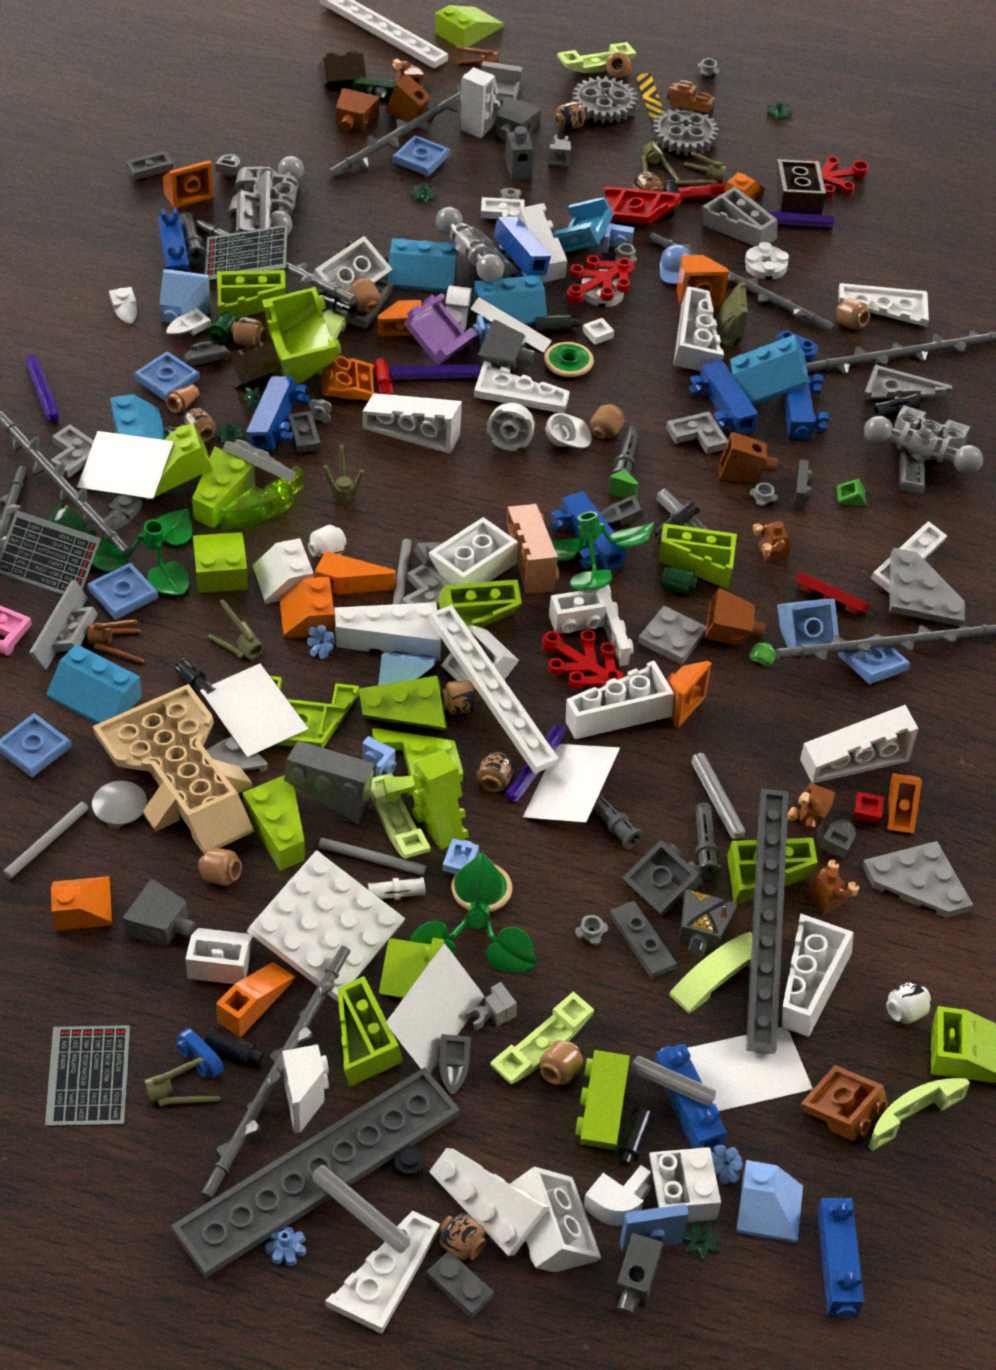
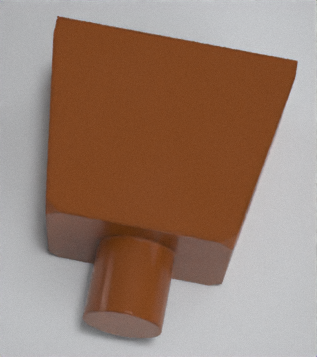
M406 74L395 84L386 112L408 123L428 111L427 101L431 99V95ZM433 117L432 119L428 120V124H430V123L434 120L435 117Z
M343 88L336 106V124L345 132L350 131L351 128L360 131L365 130L379 115V97Z
M731 432L719 461V480L755 483L759 480L763 470L769 472L776 471L778 459L767 457V446L764 442Z
M718 588L709 603L705 638L741 646L744 645L750 634L761 638L765 632L766 624L754 620L755 606L752 603Z

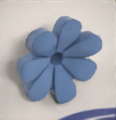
M319 625L318 629L311 627L309 634L313 638L307 639L308 646H313L310 649V655L313 657L319 655L321 659L328 657L329 652L333 650V646L336 643L333 632H327L324 625Z
M716 1145L714 1147L715 1152H711L715 1175L720 1174L719 1181L722 1184H727L729 1181L735 1183L740 1178L738 1171L743 1168L741 1157L734 1147L726 1149L724 1145Z
M285 1227L283 1231H277L271 1235L270 1240L272 1242L266 1244L265 1248L266 1254H273V1263L280 1264L285 1259L288 1266H293L297 1262L295 1255L304 1256L306 1254V1248L301 1244L305 1241V1237L302 1232L294 1233L291 1227Z

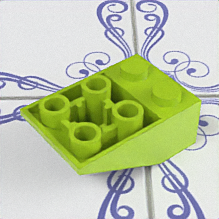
M938 1006L931 1024V1074L996 1083V1023L968 1010Z

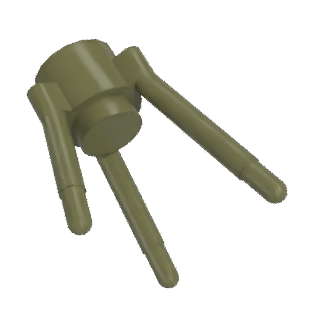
M654 141L646 144L643 148L644 155L641 157L643 172L648 171L647 162L656 164L661 161L676 181H681L664 159L663 152L659 149L658 145Z
M691 152L692 156L710 164L709 168L686 162L684 166L708 172L706 178H710V180L675 181L678 185L717 184V182L722 183L726 166H721L722 163Z
M340 445V477L334 483L328 466L324 465L323 469L331 488V497L341 502H347L353 496H358V488L363 478L364 470L361 469L353 485L351 479L345 476L344 446Z
M223 599L220 600L224 610L243 634L237 640L238 648L211 634L208 635V638L235 653L240 659H243L245 656L249 660L255 659L262 653L263 644L256 638L245 621L241 622Z
M202 1058L190 1061L167 1073L144 1079L150 1102L158 1101L160 1107L169 1104L219 1102L221 1097H168V1094L173 1093L170 1079L195 1068V1066L203 1062Z

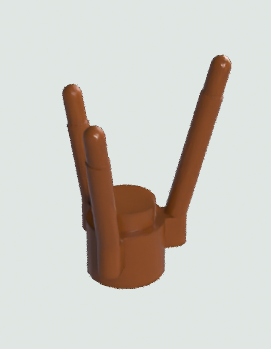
M456 47V50L483 54L480 56V59L458 61L459 65L480 63L481 66L483 61L499 63V56L493 50Z
M137 620L89 625L88 643L94 644V650L105 651L140 664L144 663L142 658L105 646L106 643H111L112 634H139V629H112L138 624Z

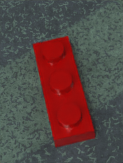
M798 572L795 579L796 582L801 584L800 589L811 594L814 591H818L823 594L822 599H835V604L836 601L845 604L844 609L856 615L859 611L866 613L870 606V603L805 573Z

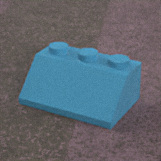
M392 239L389 266L393 270L388 273V281L393 283V288L447 292L449 285L454 286L457 267L456 245L448 242Z
M540 275L504 278L491 283L483 280L474 282V303L479 297L528 327L534 326V317L547 316L545 289ZM482 316L484 324L492 323Z
M795 335L731 359L732 375L752 405L809 384L805 353Z
M134 394L110 398L112 420L116 434L166 439L159 408Z
M76 644L60 660L46 696L48 699L99 724L130 710L141 699L140 676Z

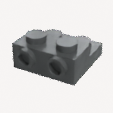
M662 840L622 877L624 882L661 917L680 899L684 900L686 889L695 891L703 883L700 876L702 871L692 861L689 863L685 862L681 858L683 854L675 845L671 843L668 846Z

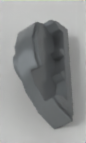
M211 341L192 345L191 350L184 355L185 363L191 367L222 360L223 356L230 354V352L223 345L220 347L213 345Z

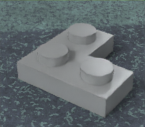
M710 412L668 421L666 429L675 444L697 439L706 454L724 450L728 442Z
M68 425L52 436L53 443L64 451L51 459V464L54 467L60 463L66 465L64 476L67 478L85 467L94 442L72 425Z
M421 565L407 573V580L417 591L402 598V604L436 602L437 609H439L438 595L444 585L450 584L432 566Z

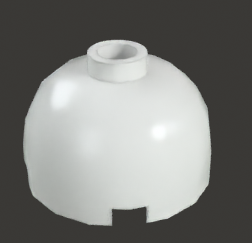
M505 403L495 408L488 419L486 431L487 434H490L494 445L503 450L516 451L517 448L526 447L531 441L535 422L532 414L526 407L518 403Z

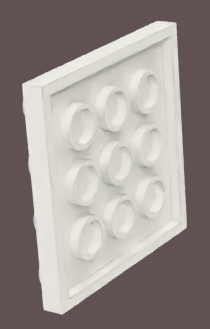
M316 850L249 926L247 932L316 986L319 985L325 974V969L330 966L340 946L348 947L351 952L339 971L338 979H335L333 982L334 988L327 993L338 1002V988L358 978L401 926L405 918Z

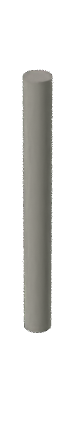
M410 539L402 541L392 605L402 604V598H404L412 546Z
M80 802L10 864L3 871L4 876L9 880L12 879L88 810V806L84 802Z
M321 838L319 842L320 849L422 876L426 872L427 865L326 838Z

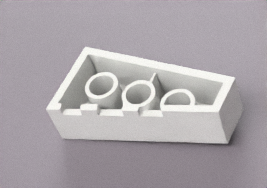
M687 286L681 305L673 365L701 371L702 365L723 360L724 353L720 348L721 340L716 331L717 322L713 318V305L710 292L707 290Z
M373 393L363 410V429L450 454L460 437L462 401Z
M436 602L334 608L336 647L370 651L372 648L380 649L383 653L396 651L410 655H426L438 658L440 661L441 637L428 620L429 614L437 610Z
M655 661L647 663L646 668L640 671L637 669L629 671L627 676L620 680L613 678L607 681L606 686L602 688L593 687L568 698L566 701V724L574 739H579L672 717L674 692Z
M906 705L804 743L800 761L812 784L909 762L918 727Z
M800 913L799 927L783 1003V1028L808 1037L810 1036L852 954V931Z

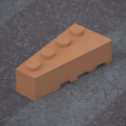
M537 504L508 507L506 524L509 536L518 541L517 565L525 594L555 591V581H559L558 556L545 527L543 514L539 512Z

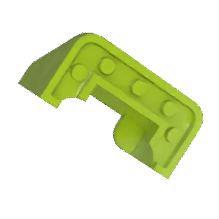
M316 287L262 300L270 338L281 364L283 376H293L294 382L298 386L338 359V354L342 353L339 340H334L333 336L329 334L322 309H326L323 295L318 296Z

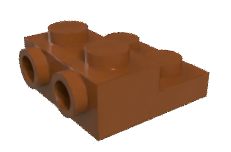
M681 80L680 83H672L671 87H669L667 99H670V106L709 113L714 107L715 98L705 92H699V95L696 94L697 86L692 85L693 82Z
M836 1065L833 1066L801 1103L803 1112L826 1121L829 1131L852 1141L858 1135L865 1136L870 1129L871 1120L876 1115L882 1116L888 1105L884 1085Z

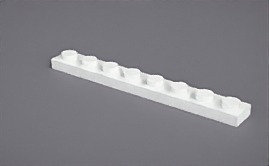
M320 0V4L434 69L448 61V53L354 0Z
M450 605L431 612L428 620L532 771L537 773L557 765L559 758L454 607Z

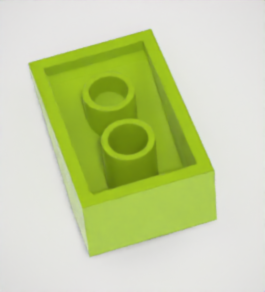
M448 5L435 13V34L460 47H469L499 30L504 25V23L476 7Z
M193 422L178 427L166 437L165 440L174 442L154 497L213 469L205 444Z
M242 532L193 536L198 593L248 589L247 564Z

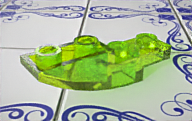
M298 466L291 469L296 473L292 482L279 477L271 484H268L263 490L253 486L248 491L243 492L240 497L220 510L221 528L230 530L250 526L269 519L294 504L293 495L303 488V470Z

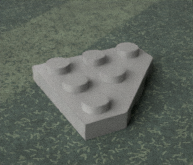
M893 548L890 559L889 612L956 626L963 625L965 621V601L918 552Z
M937 841L863 860L862 868L872 887L884 892L886 889L900 895L899 899L918 907L922 904L937 910L936 914L945 918L972 910L973 903Z

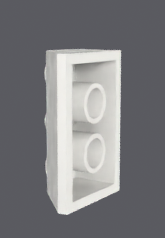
M363 236L317 267L313 275L327 282L336 281L338 286L348 292L349 286L354 280L364 278L370 279L375 283L393 269L367 238ZM313 285L314 287H316V290H317L319 293L322 292V291H325V290H323V289H321V288H319V287Z
M483 517L430 551L429 557L438 573L450 585L490 582L517 564L518 541Z
M533 1167L510 1183L511 1186L523 1190L531 1198L550 1207L526 1239L530 1250V1259L535 1268L559 1272L597 1262L601 1259L573 1177Z

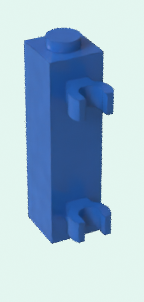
M173 208L172 215H166L165 209H162L161 216H158L165 269L189 272V262L180 214H178L177 208Z
M498 217L493 237L500 244L498 247L500 253L504 255L507 252V255L522 270L519 277L546 276L551 255L518 217Z
M717 361L702 365L700 376L696 375L690 378L694 385L689 387L691 393L697 395L703 391L706 392L718 412L714 413V417L721 430L728 426L731 432L737 434L755 431L758 413L724 362Z
M812 375L808 377V385L782 394L788 439H811L814 428L819 431L827 430L829 413L819 412L814 415L810 391L812 393L822 392L823 375Z
M293 376L270 378L246 431L251 445L262 450H275L279 439L285 442L292 440L294 433L286 432L291 426L287 422L288 414L291 413L295 402L299 404L308 403L310 395H303L307 389L306 385L296 386Z
M583 491L562 498L561 510L551 513L555 520L551 521L550 524L555 530H560L567 524L578 539L580 536L578 516L590 511L598 514L599 523H604L605 529L610 535L614 533ZM601 532L600 538L593 541L597 566L600 570H612L623 566L626 548H618L616 543H609ZM586 541L587 547L580 551L583 559H580L579 563L583 569L592 566L588 541Z
M685 1044L674 1047L666 1046L656 1052L654 1063L703 1084L690 1059L691 1054ZM662 1086L692 1149L710 1147V1150L714 1151L716 1145H724L727 1131L720 1119L721 1115L715 1103L707 1106Z
M821 1198L817 1218L827 1314L841 1319H849L859 1316L864 1304L852 1198Z

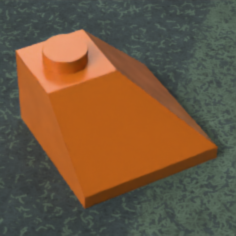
M704 661L684 665L676 674L672 673L668 677L667 682L674 692L671 717L674 727L679 728L706 697L712 663Z
M110 877L54 881L51 886V905L55 931L111 926Z

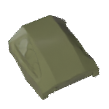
M740 282L735 287L716 316L717 335L720 336L721 343L724 346H734L736 339L743 340L748 315L745 283Z

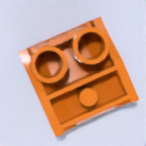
M338 356L336 361L323 369L321 376L322 394L345 399L369 401L374 393L372 375L374 365L354 358L346 359L343 356Z

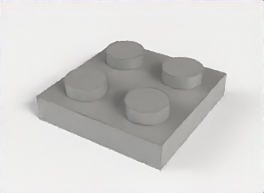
M663 606L640 634L638 643L682 665L705 636L706 626Z

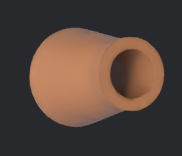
M190 385L169 392L166 397L168 409L173 413L184 412L199 397V390L195 385Z

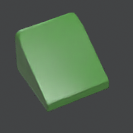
M623 469L610 476L608 492L624 499L635 495L637 498L639 483Z
M859 478L837 485L839 505H867L865 488Z

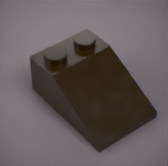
M777 159L779 211L822 215L826 192L819 161Z

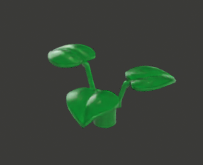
M188 509L174 511L156 520L146 521L143 533L138 534V538L130 548L131 553L126 557L112 543H109L107 538H102L91 566L102 572L110 573L124 566V558H129L139 543L143 541L146 547L150 549L156 548L159 567H154L148 572L147 581L159 594L170 596L183 595L189 585L188 573L178 562L171 561L165 565L163 564L161 544L165 541L171 546H181L190 541L193 530Z
M590 511L578 516L580 525L579 539L551 541L558 556L557 561L574 558L577 553H580L582 549L587 547L586 541H588L592 572H582L575 575L571 579L570 584L574 590H595L607 586L612 581L610 570L597 571L593 541L600 538L601 532L609 543H616L618 548H630L645 543L650 537L654 525L652 522L617 531L610 535L605 529L604 523H599L598 514Z
M482 852L460 869L454 881V888L458 897L464 902L471 903L468 907L466 918L450 934H448V929L443 922H426L419 926L408 940L431 944L432 938L444 939L446 946L455 955L456 946L451 939L456 937L466 925L473 929L485 927L490 939L493 941L486 949V957L496 969L508 973H519L533 968L537 963L532 940L524 930L517 927H506L498 933L497 937L493 933L492 924L488 921L490 916L489 905H493L499 900L502 893V882L496 867Z

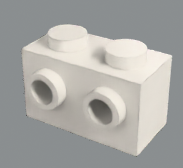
M600 589L552 595L549 618L554 631L559 634L595 629L604 626L607 606Z

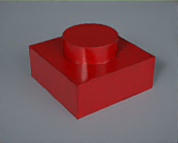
M858 792L853 819L880 824L884 797Z

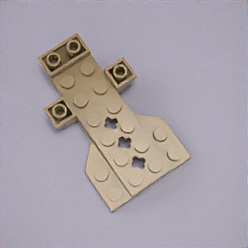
M187 684L93 726L95 736L116 766L149 771L160 786L143 810L144 816L155 832L180 821V814L190 828L192 838L205 854L210 848H221L254 832L238 793L253 787V784L240 766L212 759L203 747L214 723L213 717L190 685Z

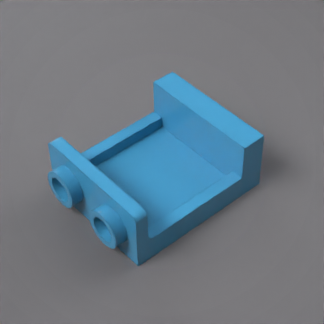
M601 197L569 205L568 211L572 220L568 228L555 230L553 237H558L564 252L599 245L614 215L606 198Z

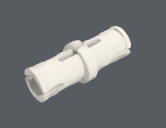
M423 877L409 880L393 878L389 882L368 883V890L379 899L394 898L396 901L400 900L401 897L424 896L425 882Z

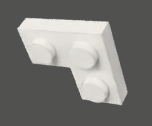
M482 197L481 218H519L520 208L524 207V200Z

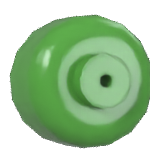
M767 642L756 643L749 654L751 661L758 662L765 667L771 666L776 658V651Z

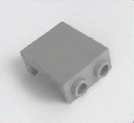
M483 61L481 71L495 76L498 94L495 97L497 101H500V107L506 97L517 100L522 83L523 67Z

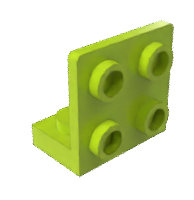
M432 938L431 944L389 939L379 989L380 995L404 999L444 944V939Z

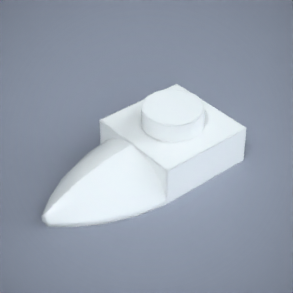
M119 288L109 291L110 300L116 315L122 321L133 324L137 317V304L132 288Z
M195 308L175 319L167 328L166 333L184 334L189 332L193 336L209 328L211 320L199 309Z

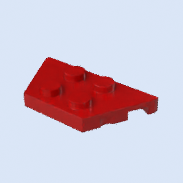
M608 186L604 188L606 200L614 213L611 221L650 224L682 202L681 193Z

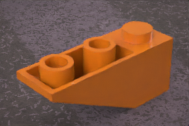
M325 551L314 571L315 578H330L331 593L337 595L394 590L396 584V570Z
M272 962L235 983L216 1003L217 1022L238 1037H241L296 979V976Z

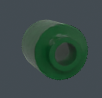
M231 312L219 314L208 329L209 337L218 344L227 343L232 336L231 327L234 322L238 321V318Z
M671 566V568L665 567L660 586L666 587V590L689 596L691 591H696L699 578L695 577V571Z

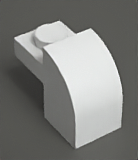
M449 285L445 302L446 309L464 332H466L468 313H470L472 288Z
M640 1165L624 1186L603 1173L585 1194L584 1210L605 1224L613 1226L623 1225L626 1213L642 1211L643 1200L651 1189L649 1185L651 1172Z

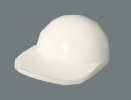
M556 413L546 423V435L549 441L556 446L584 449L591 443V433L587 424L577 417L565 413Z

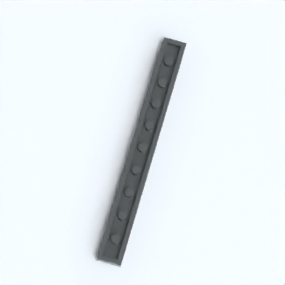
M761 788L759 793L746 1051L775 1054L777 1050L789 792Z

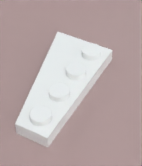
M839 284V304L845 299L852 298L866 303L871 313L926 327L928 325L927 291Z
M484 360L474 390V397L503 403H518L530 408L565 413L570 391L545 382L535 383L529 376H516L510 373V369L504 367L500 369L491 366L492 363Z
M446 1148L429 1171L466 1212L484 1228L485 1232L507 1255L516 1254L550 1208L546 1204L531 1198L523 1190L516 1189L506 1183L498 1175L483 1169V1166L453 1148Z
M414 1211L397 1226L410 1237L409 1247L403 1253H398L385 1242L377 1251H373L366 1258V1262L355 1274L352 1273L344 1281V1285L335 1294L333 1293L325 1301L326 1307L381 1334L383 1333L439 1232L440 1223Z

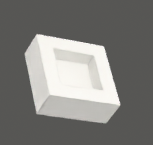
M603 318L583 325L584 334L594 345L614 338V330Z

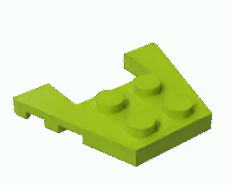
M270 676L279 690H281L282 677ZM336 683L331 704L287 699L308 729L274 745L294 747L297 741L324 748L358 697L359 686Z
M377 728L372 729L373 739L395 749V751H403L409 776L383 778L386 801L396 800L397 795L406 792L408 796L412 795L414 791L413 774H415V761L443 749L458 767L460 782L463 781V770L455 740Z

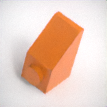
M738 172L726 182L725 192L736 186L749 198L755 200L764 192L765 188L757 181Z
M421 300L397 301L378 315V336L412 335L405 327L404 322L408 319L407 313L417 305L419 308L422 307Z
M892 773L888 796L887 830L914 833L922 780L919 777Z

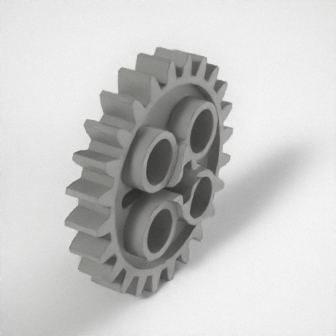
M598 76L596 80L589 78V82L582 80V84H577V88L573 89L571 102H577L584 107L586 120L594 118V122L601 120L602 124H604L605 120H608L612 124L613 120L620 122L621 118L627 120V116H632L633 112L636 111L638 98L637 93H634V88H629V84L623 85L622 80L615 82V78L608 80L607 77L601 80Z
M675 108L674 112L668 109L667 113L661 112V116H656V120L653 121L652 134L653 139L657 140L656 144H662V149L668 147L669 152L675 150L677 155L680 152H684L685 156H687L688 152L696 153L698 151L703 154L704 150L710 151V147H714L715 143H717L719 128H717L718 124L714 123V118L708 119L709 114L701 115V111L696 113L694 110L687 111V109L683 108V111H680L678 108Z

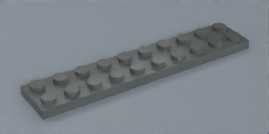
M424 1067L171 1225L172 1233L204 1277L207 1278L270 1238L277 1231H281L332 1198L330 1194L312 1179L313 1172L320 1165L326 1166L343 1182L351 1186L393 1159L395 1154L405 1147L413 1146L460 1116V1109Z

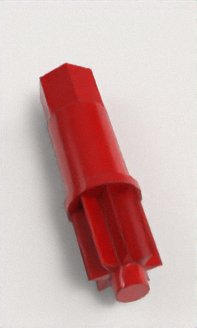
M724 183L707 184V186L678 188L677 192L681 193L682 201L712 199L725 193L726 187Z
M383 358L376 359L373 365L379 394L393 395V384L390 379L387 362Z

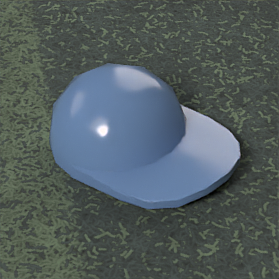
M675 244L663 251L660 260V277L664 283L677 285L681 255H692L685 246Z

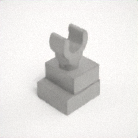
M557 135L554 136V143L550 144V165L569 166L571 141H568V136H565L564 140H559Z
M500 982L491 987V995L485 998V1006L471 1007L466 1010V1019H470L473 1016L479 1018L473 1022L474 1030L481 1029L489 1017L496 1026H499L517 1016V1003Z

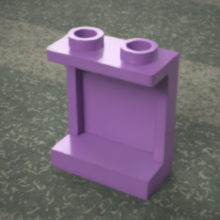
M443 293L436 297L431 295L423 302V306L420 308L418 305L412 308L407 313L408 319L404 322L405 327L437 365L442 364L465 348L477 335L472 328L464 332L442 305L441 301L445 297Z

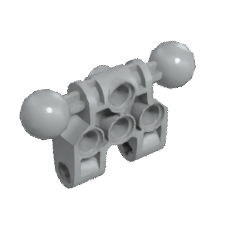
M293 156L285 157L278 165V174L270 167L241 168L238 171L235 183L237 193L240 190L257 194L258 179L266 170L270 171V180H272V189L270 191V199L272 200L270 210L271 227L288 225L287 235L290 234L293 227L291 215L296 206L295 199L299 185L298 181L303 177L305 171L302 161ZM237 195L233 196L228 212L229 219L235 223L237 219Z
M445 207L438 211L436 216L438 230L450 236V239L456 245L455 248L476 266L477 274L483 281L491 283L496 282L498 279L519 277L520 272L500 253V249L483 231L475 226L471 227L463 223V217L458 209Z
M905 405L897 416L894 428L890 420L884 416L872 417L864 425V436L869 443L873 445H882L888 441L895 443L898 450L902 451L904 449L917 460L926 461L933 459L942 464L945 459L954 462L957 471L967 475L977 472L983 465V454L980 449L974 445H965L971 429L970 426L949 419L944 425L932 420H926V412Z

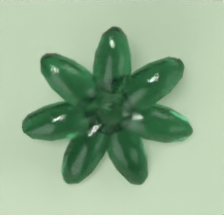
M775 102V106L767 105L770 109L767 113L774 114L776 119L780 115L783 118H788V114L793 113V111L787 109L789 105L782 102Z
M427 183L419 186L414 185L415 190L409 191L411 195H415V200L423 198L427 202L429 197H436V194L433 193L436 188H428Z
M246 387L247 394H243L241 397L248 401V409L255 407L256 410L263 394L260 395L259 387H256L254 391L250 387Z
M229 421L225 426L217 425L220 431L215 432L214 436L222 437V443L228 441L229 438L232 442H236L237 437H244L245 433L240 431L243 425L234 426Z
M692 1221L691 1227L693 1232H685L683 1237L686 1240L692 1241L689 1243L687 1251L692 1252L699 1248L702 1258L707 1257L708 1248L714 1252H719L720 1247L714 1241L719 1240L722 1237V1233L711 1232L712 1223L710 1221L703 1228L698 1223Z

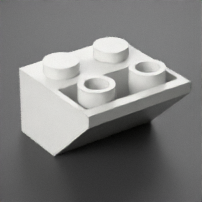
M198 928L191 935L186 955L187 978L235 984L246 978L255 937L245 933Z
M710 1147L650 1152L649 1157L659 1208L686 1204L689 1213L687 1223L717 1220L721 1200Z

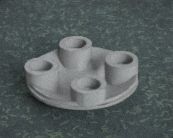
M115 781L102 786L95 793L92 800L94 814L112 829L121 828L124 824L131 823L140 816H143V810L147 806V797L143 789L128 781Z

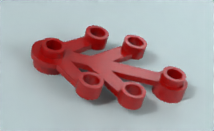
M834 156L828 157L826 164L821 169L823 182L829 183L824 184L825 197L832 198L834 196L835 186L842 188L843 194H853L855 184L838 178L853 176L856 179H864L868 174L869 164L858 160L853 162L850 169L832 171L838 168L839 159Z
M595 255L588 256L586 267L591 270H584L582 265L574 264L571 266L570 276L576 279H593L582 285H571L567 290L566 300L574 305L581 304L584 301V294L603 284V288L601 289L600 298L604 301L613 300L612 278L619 276L616 285L618 291H629L630 280L628 277L634 271V263L628 258H620L610 262L600 261L599 257ZM600 268V269H609V270H607V271H597L596 269Z
M583 630L580 635V643L584 647L585 656L562 642L561 636L555 631H549L542 637L541 647L545 653L557 654L560 652L575 662L564 663L559 658H553L549 661L548 667L549 673L555 676L562 673H570L568 683L572 688L578 689L582 686L604 687L606 682L613 678L620 680L625 677L622 672L616 670L614 661L616 647L613 643L605 642L600 648V656L604 658L605 669L597 664L594 649L596 634L592 630ZM582 672H591L596 676L584 677Z

